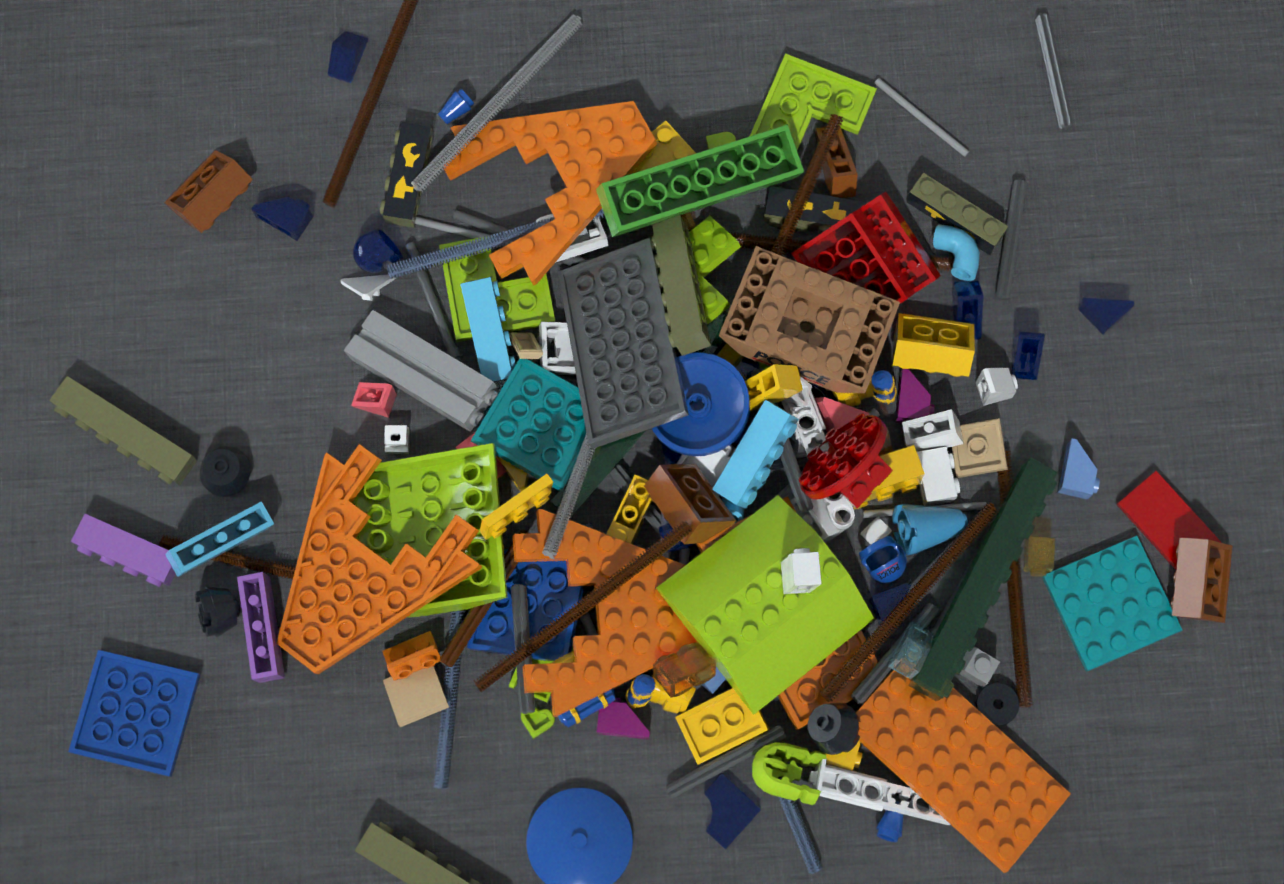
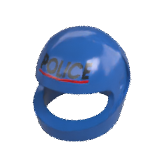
M891 536L876 541L859 553L862 565L866 567L875 580L882 583L897 580L902 576L907 565L905 552Z

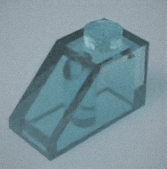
M911 621L888 667L912 679L920 672L931 650L934 633Z

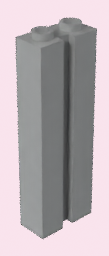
M372 310L361 325L363 329L359 335L355 334L344 349L349 358L471 432L474 426H478L483 419V413L488 406L493 404L498 395L499 389L495 383Z

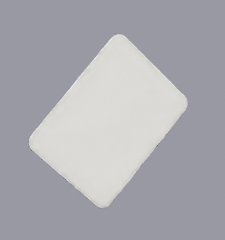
M876 517L860 534L870 544H873L886 537L892 530L879 517Z

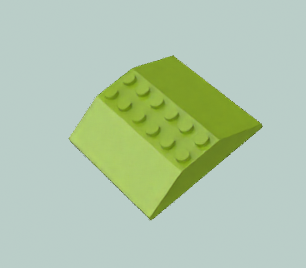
M491 443L381 462L352 503L371 516L356 538L392 564L406 543L426 557L456 514L479 530L465 550V553L480 563L482 568L408 617H421L466 610L508 598L503 537L500 535L494 539L491 536L485 540L480 533L482 519L500 507L495 444Z
M779 495L656 587L753 715L875 619L847 570L818 533ZM809 548L810 552H818L821 585L810 593L784 594L781 562L789 554L794 553L795 549Z

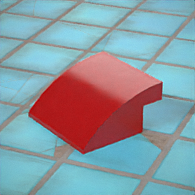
M886 191L792 252L798 263L899 301L900 304L941 276Z

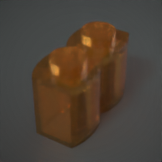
M698 642L682 646L677 653L661 656L653 664V675L672 698L684 694L693 686L704 684L716 675V663Z

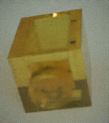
M1029 536L1025 540L1023 571L1030 572L1031 576L1044 577L1046 573H1050L1054 569L1055 538Z

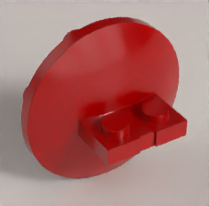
M862 413L839 429H831L825 436L826 440L819 447L813 448L807 455L809 460L798 480L801 490L809 498L815 500L840 492L853 507L858 509L872 494L871 492L893 471L878 455L887 436V427L883 421L877 416H866ZM828 443V451L823 452L820 447Z

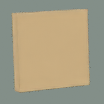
M1000 418L960 425L964 444L952 447L957 478L1008 470Z
M434 666L416 671L404 679L394 681L392 677L383 680L400 727L449 707Z

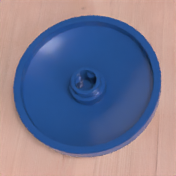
M689 353L679 356L677 360L689 415L656 426L652 430L664 445L677 453L688 456H706L717 453L732 444L739 437L747 423L750 412L748 388L739 371L731 363L719 356L708 353Z
M571 788L549 797L537 809L528 827L526 846L530 863L536 874L545 884H614L624 873L630 861L633 849V835L626 814L612 798L602 792L589 788Z

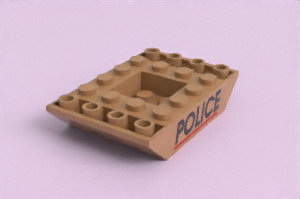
M756 246L719 336L740 355L767 366L774 364L797 366L799 375L802 378L836 393H865L900 302ZM810 323L814 330L810 333H805L801 330L800 324Z

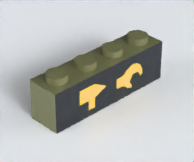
M402 122L401 129L396 131V153H392L390 158L391 177L387 176L385 181L387 196L386 200L382 199L380 205V214H383L387 224L415 228L414 217L418 215L422 192L416 191L411 182L428 166L434 137L432 128L429 126Z
M925 173L918 179L907 199L908 204L941 225L953 226L966 231L976 241L977 247L988 255L992 254L1008 228L1007 225Z
M770 186L764 222L773 227H783V222L786 219L787 213L791 210L790 207H792V202L798 190ZM811 193V195H808L810 196V198H807L808 201L806 200L807 204L804 203L806 207L803 206L805 208L802 209L804 212H801L802 215H799L801 218L796 223L797 226H794L796 227L794 230L805 232L809 229L818 231L821 234L868 202Z

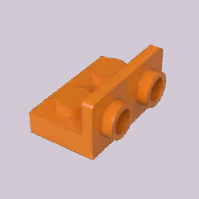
M431 631L382 651L387 663V669L394 681L407 678L412 673L421 669L433 667L436 663L440 662L441 657Z

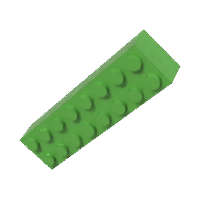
M788 125L604 182L596 188V192L611 235L615 237L678 215L794 179L804 173L790 129Z

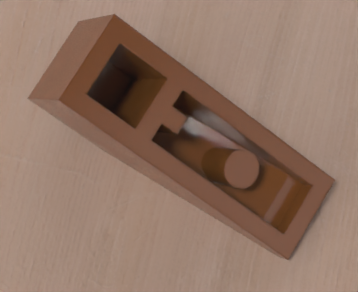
M826 127L816 128L817 143L820 142ZM839 128L832 148L828 150L830 152L827 153L826 162L822 164L825 183L830 196L839 198L855 197L858 174L842 130Z

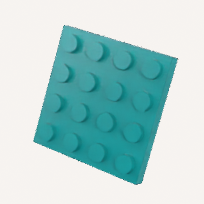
M519 359L472 437L471 442L478 446L494 443L496 456L537 479L548 474L553 480L552 487L562 492L571 476L587 433L579 388L528 359Z
M1138 536L1042 576L1086 672L1182 631L1177 617L1172 616L1171 605Z

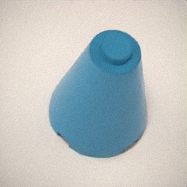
M902 504L895 506L892 516V524L897 523L898 532H893L895 541L907 555L916 554L955 538L968 526L966 515L960 509Z

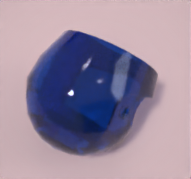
M380 229L360 236L353 248V258L356 264L362 270L369 273L384 271L382 263L385 261L396 264V262L399 263L403 259V255L396 244Z

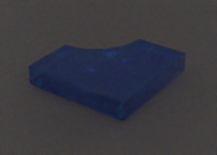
M723 774L704 793L710 801L712 808V819L706 832L726 849L761 809Z

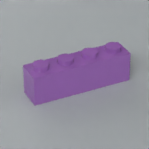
M84 514L71 540L72 543L78 546V552L91 557L92 553L101 556L99 561L114 567L115 563L124 566L122 571L137 577L138 573L147 576L146 581L157 587H160L162 583L170 586L176 574L165 555L169 550L87 514Z
M263 572L239 576L237 580L251 678L258 683L283 679L285 674L281 647L276 644L279 633L271 578Z

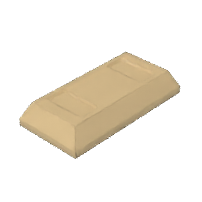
M509 333L511 343L520 359H539L543 355V350L533 333Z

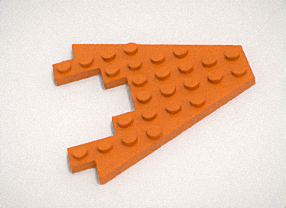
M360 444L345 465L327 452L324 455L276 643L315 674L322 673L482 568L480 563L465 553V550L479 530L457 514L426 557L406 543L391 564L356 538L371 516L352 502L382 461Z
M538 509L536 512L538 533L514 534L512 537L514 562L566 561L568 586H594V591H596L595 588L598 589V586L601 587L600 584L604 585L603 582L606 583L605 580L609 581L608 578L612 579L611 575L613 577V574L617 575L616 572L619 573V569L622 571L621 568H624V565L626 567L627 564L630 565L629 562H632V559L634 561L635 557L638 559L637 556H640V553L642 555L643 551L646 553L645 549L569 520L561 543H559L557 555L554 557L555 559H550L549 556H544L542 551L545 548L544 545H546L545 543L547 542L546 540L548 539V534H550L556 514L543 509ZM660 555L649 566L644 567L641 572L636 573L630 580L628 579V582L596 605L598 635L573 637L575 662L525 664L523 666L524 693L551 692L553 717H558L699 646L692 634L656 589V587L683 568L685 564Z

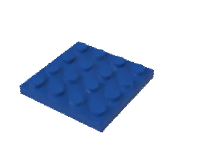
M566 561L518 562L506 581L508 598L492 603L470 638L467 648L503 655H511V652L514 653L512 585L523 584L526 586L530 639H532V636L535 637L534 634L538 635L537 632L540 633V630L543 631L542 628L548 627L547 624L551 625L550 622L556 621L555 618L559 619L558 616L564 615L563 612L567 613L566 610L569 611L568 608L572 609L571 606L575 607L574 604L577 605L576 602L580 603L579 600L582 599L584 586H568ZM577 620L532 653L531 658L553 662L559 657L572 651Z
M98 650L68 752L172 777L200 674Z

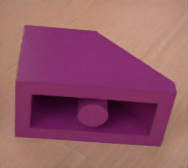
M902 369L899 378L895 423L902 424L905 421L934 414L935 405L930 404L931 395L909 369Z
M615 697V701L608 704L606 708L599 710L597 722L598 735L650 739L649 730L627 703H621L622 698Z

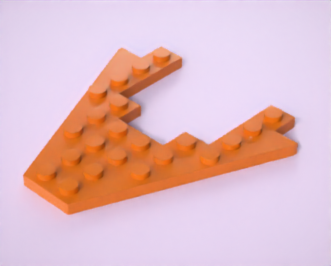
M629 101L488 121L489 124L485 128L482 127L483 130L479 129L481 132L477 131L479 134H476L477 136H474L475 138H472L470 143L467 141L468 145L465 144L467 147L463 146L464 149L460 151V154L458 152V156L454 154L456 158L453 157L454 160L452 162L449 161L450 164L446 163L448 166L444 165L446 167L444 170L451 181L514 146L519 150L525 164L547 153L549 154L566 185L565 189L545 199L555 219L489 254L501 279L524 267L534 286L602 209L596 188L604 182L632 174L657 145V142L635 102ZM467 124L451 127L454 136H457Z

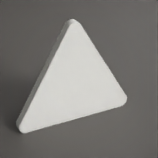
M389 274L341 279V284L362 296L363 300L372 301V295L379 296V289L396 278L390 279Z

